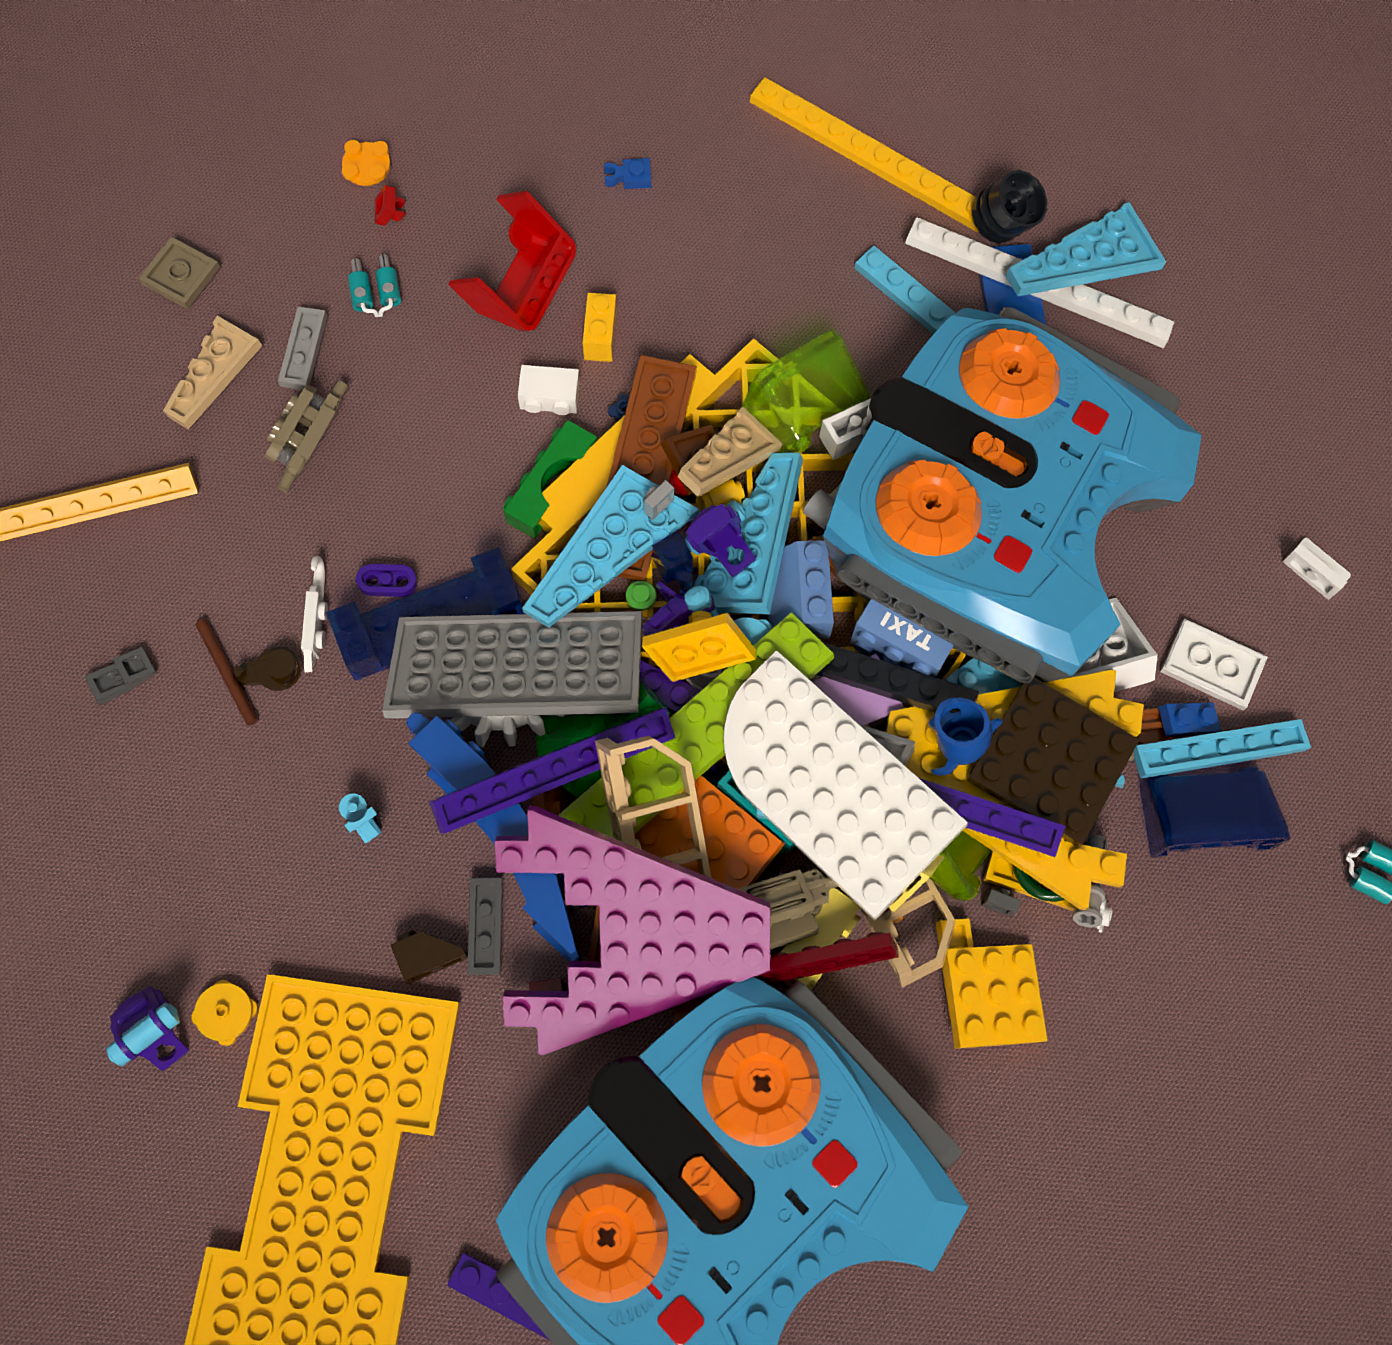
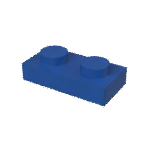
M1214 703L1165 704L1159 707L1166 737L1199 736L1221 732Z

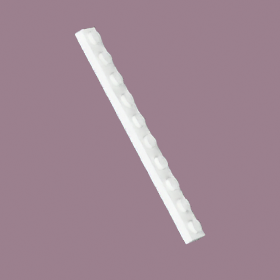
M916 217L905 244L1008 286H1011L1006 277L1009 267L1022 261L1019 258ZM1083 284L1031 294L1161 348H1164L1167 344L1174 325L1172 320Z

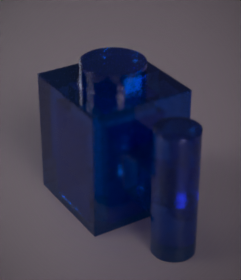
M676 533L653 544L652 560L665 583L676 579L680 586V592L685 595L692 588L693 575L691 571L693 569V556L680 533Z

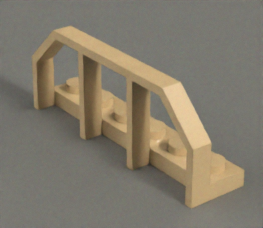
M650 736L618 744L609 738L596 740L595 744L613 838L642 850L639 841L635 839L633 828L637 826L636 817L687 803L695 848L662 858L678 865L697 860L699 873L711 878L691 762ZM652 746L680 764L684 793L629 807L627 797L631 795V789L627 778L623 777L621 766L625 764L624 753Z
M931 877L924 883L928 891L904 902L895 912L889 910L874 920L860 907L871 932L890 933L893 939L899 935L892 921L933 900L944 916L947 923L935 959L911 971L910 966L914 965V961L906 947L900 949L897 944L899 958L889 959V962L902 988L943 967L955 927V919Z

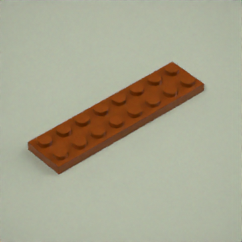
M640 355L607 486L622 465L658 486L665 480L668 483L670 482L673 466L664 452L661 443L665 438L682 433L697 373V366ZM654 548L619 574L618 577L646 582Z

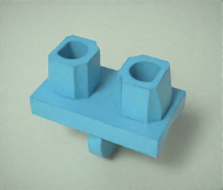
M350 793L341 799L339 811L345 819L349 820L345 823L349 833L356 829L364 843L382 833L373 819L377 812L372 805L367 808V803L361 795Z

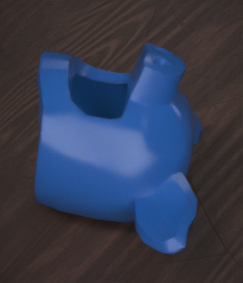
M961 697L948 698L940 703L934 717L929 721V727L936 733L938 748L948 761L944 767L932 769L931 772L935 775L943 776L951 774L958 765H967L977 761L990 747L992 733L997 730L1003 720L997 718L990 721L987 711L970 699ZM959 708L961 710L960 712L956 713L948 712L951 709Z

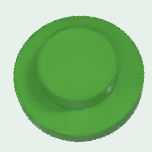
M637 581L628 587L626 601L635 610H648L656 601V591L650 583Z

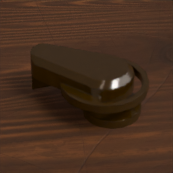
M274 647L260 655L258 660L247 662L240 666L236 664L234 675L243 685H263L272 691H282L290 688L298 681L302 665L299 657L292 650L286 647ZM296 661H297V664H298L297 673H296L294 679L292 680V678H293V676H294V674H295V665H296Z

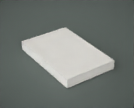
M1184 619L1179 626L1160 672L1244 711L1250 702L1268 657Z

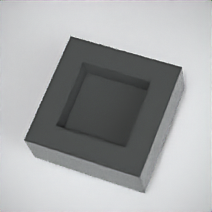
M996 888V890L991 889L985 894L982 907L1012 917L1018 913L1022 900L1014 898V893L1008 890Z

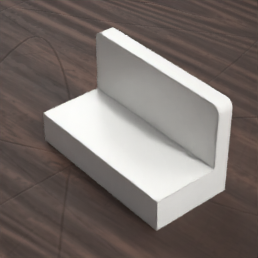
M1304 538L1283 561L1284 564L1328 600L1339 592L1351 577V574L1308 538Z

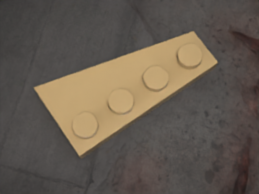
M216 316L212 323L214 329L210 336L206 335L201 343L203 348L197 359L193 358L187 367L189 369L185 380H180L163 410L168 418L188 430L262 347L257 338L219 316Z
M742 407L737 412V415L730 419L723 429L709 440L705 448L700 449L681 468L678 478L699 497L766 460L772 453H778L783 444L749 411Z

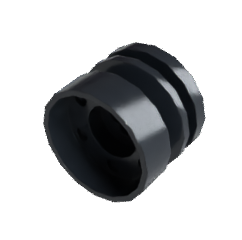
M1022 170L1011 171L997 182L983 189L976 195L972 204V217L976 228L987 240L998 244L1009 242L1023 232L1035 227L1044 219L1047 212V197L1043 186L1032 174Z

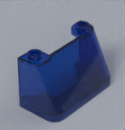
M1258 767L1242 768L1236 773L1168 777V774L1149 777V780L1139 785L1151 857L1167 856L1168 849L1171 852L1180 851V853L1191 849L1234 846L1256 847L1257 851L1272 850L1291 839L1288 824L1265 772L1259 771Z

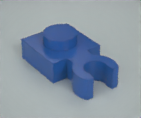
M650 158L623 159V166H618L614 163L604 164V174H613V176H604L605 186L613 187L620 182H624V189L651 188Z

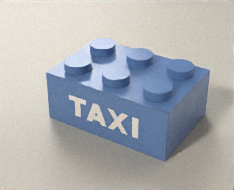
M873 599L869 601L856 623L850 641L854 648L863 655L877 654L878 658L882 661L935 678L954 646Z

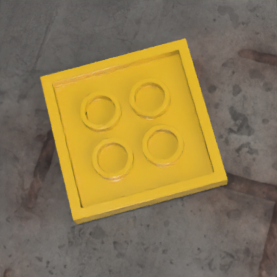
M1032 944L948 949L943 970L955 1049L1048 1041Z

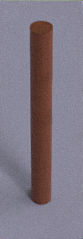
M201 619L197 621L195 626L246 725L255 724L258 718L207 620Z

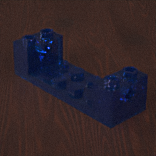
M499 547L471 557L474 568L473 572L361 614L354 601L326 612L345 665L353 679L357 681L390 668L399 617L524 614L521 599Z

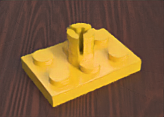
M695 611L692 613V616H689L688 624L644 636L642 641V648L672 682L756 660V649L728 613L711 617V614L706 611Z

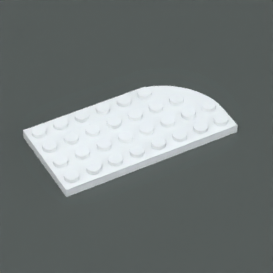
M778 651L774 652L736 692L726 717L724 750L728 767L738 789L749 802L762 812L769 821L872 919L876 920L960 834L968 822Z

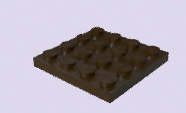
M1034 677L1031 682L1022 683L1002 718V724L992 735L990 747L978 759L967 781L1013 809L1064 825L1065 829L1062 838L1079 848L1086 840L1140 739Z

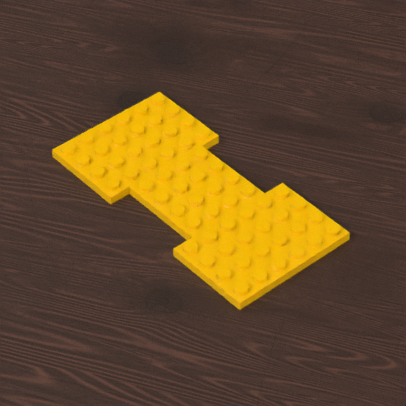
M267 974L238 1102V1107L270 1112L241 1249L206 1247L185 1345H397L410 1276L377 1271L403 1132L436 1136L460 1008L459 1002Z

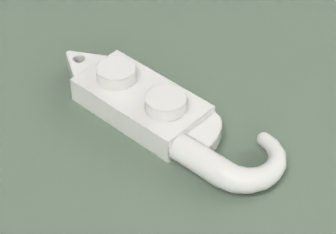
M315 555L311 561V570L314 571L313 585H311L309 591H306L301 641V650L304 653V672H313L315 661L320 657V649H324L326 641L325 631H322L323 620H327L328 604L323 600L325 566L322 558L318 555Z

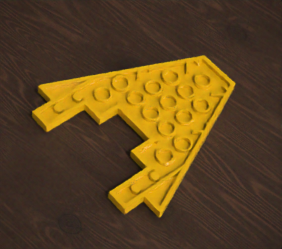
M1116 670L1043 682L1129 734L1137 737L1141 733L1144 704L1113 698ZM1020 687L979 694L976 703L987 711L990 721L997 718L1002 719ZM915 706L889 712L885 732L915 742V751L906 768L916 777L1012 808L967 781L977 761L967 765H958L951 774L938 776L931 772L932 769L944 767L948 761L938 748L936 733L929 727V721L934 717V712ZM968 828L962 830L1080 910L1089 908L1091 882L1119 888L1124 885L1127 854L1086 845L1078 848L1061 838L1056 857H1052Z

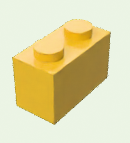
M587 294L583 334L584 360L612 362L617 316L615 294Z

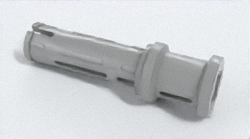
M1090 836L1087 841V846L1107 850L1108 840H1105L1103 836ZM1091 882L1089 908L1086 910L1077 908L1073 912V920L1078 925L1090 928L1101 925L1103 919L1100 913L1101 903L1104 902L1106 896L1102 884Z

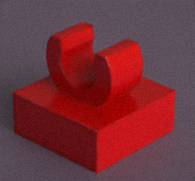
M384 185L375 198V224L386 226L390 219L399 222L404 218L405 212L398 211L396 208L401 209L405 204V200L395 197L394 187Z

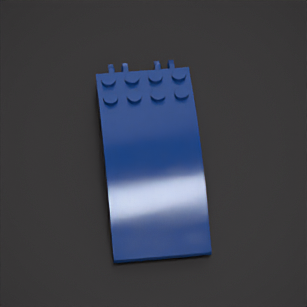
M417 712L412 713L407 718V727H409L412 735H415L408 743L409 746L427 762L430 770L426 773L427 776L446 794L496 774L488 765L489 762L484 757L485 753L473 741L466 744L465 739L460 735L462 733L460 729L449 719L443 722L438 716H435L429 721L423 714L421 715ZM519 803L475 821L494 845L497 835L528 836V817ZM513 873L527 902L522 909L537 922L533 928L568 962L581 961L569 913L565 905V898L556 873Z

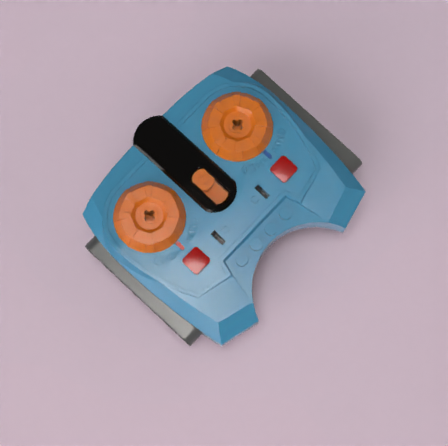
M1011 307L1003 308L998 315L964 308L951 315L940 326L911 362L902 377L883 383L873 393L861 425L862 441L841 482L826 523L823 537L839 580L850 586L866 600L870 601L873 599L953 644L954 649L992 666L1020 683H1029L1034 677L1041 682L1071 677L1121 625L1102 587L1095 562V540L1101 520L1118 508L1127 507L1134 512L1140 513L1179 503L1194 485L1202 435L1175 415L1181 404L1175 394Z
M752 977L729 985L703 1002L658 1038L640 1056H625L615 1059L606 1064L597 1073L589 1090L588 1106L562 1131L534 1163L512 1192L496 1219L501 1235L512 1256L496 1273V1276L554 1345H777L787 1319L804 1295L827 1276L845 1267L870 1261H896L916 1265L934 1272L968 1209V1205L945 1173L963 1155V1152L801 981L796 980L782 994L763 981Z

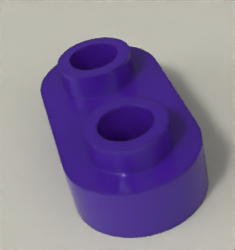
M368 564L360 568L356 575V583L360 591L368 596L405 597L412 594L418 584L415 572L406 565ZM371 579L378 580V582L375 585H368V582ZM400 580L408 581L405 586H398Z

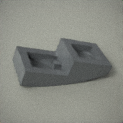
M143 647L113 658L114 664L85 675V680L98 706L127 693L156 674Z

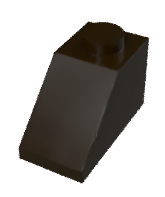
M414 930L401 934L396 938L398 942L390 945L403 979L408 984L468 959V955L463 948L423 932L415 933Z

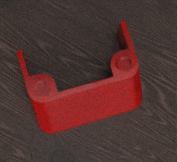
M528 191L498 195L496 198L499 204L514 218L509 227L508 235L510 242L518 250L497 291L494 292L479 277L450 280L448 285L478 314L519 331H532L539 325L574 260L576 246L572 238Z

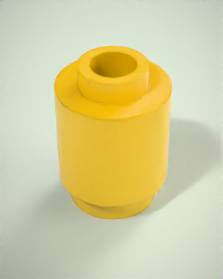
M731 478L699 496L704 510L713 505L718 506L722 503L726 505L732 500L742 505L741 499L745 498L741 483L739 481L734 482Z

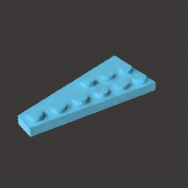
M772 453L755 481L756 487L754 491L742 503L746 513V520L740 523L742 538L756 557V561L738 575L732 577L719 559L711 555V563L704 575H699L694 583L695 586H703L708 589L715 600V607L718 613L770 614L803 462L800 453ZM733 546L727 549L730 564L738 565L743 561L744 552L741 549H734Z
M622 465L522 608L523 612L548 628L696 517L699 514V509L674 495V501L652 520L644 513V497L653 486H659Z

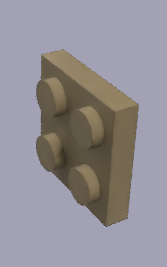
M171 237L138 279L143 286L188 310L220 269L218 261Z

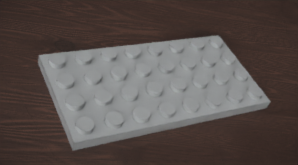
M642 611L568 613L549 628L527 614L399 617L382 708L384 718H409V715L416 712L421 715L423 714L426 718L435 716L477 717L639 713Z

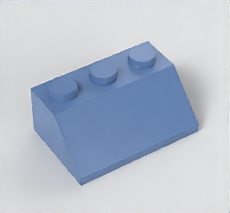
M796 541L784 547L771 611L768 614V621L771 623L772 629L792 612L818 639H830L834 621L829 552L825 541Z

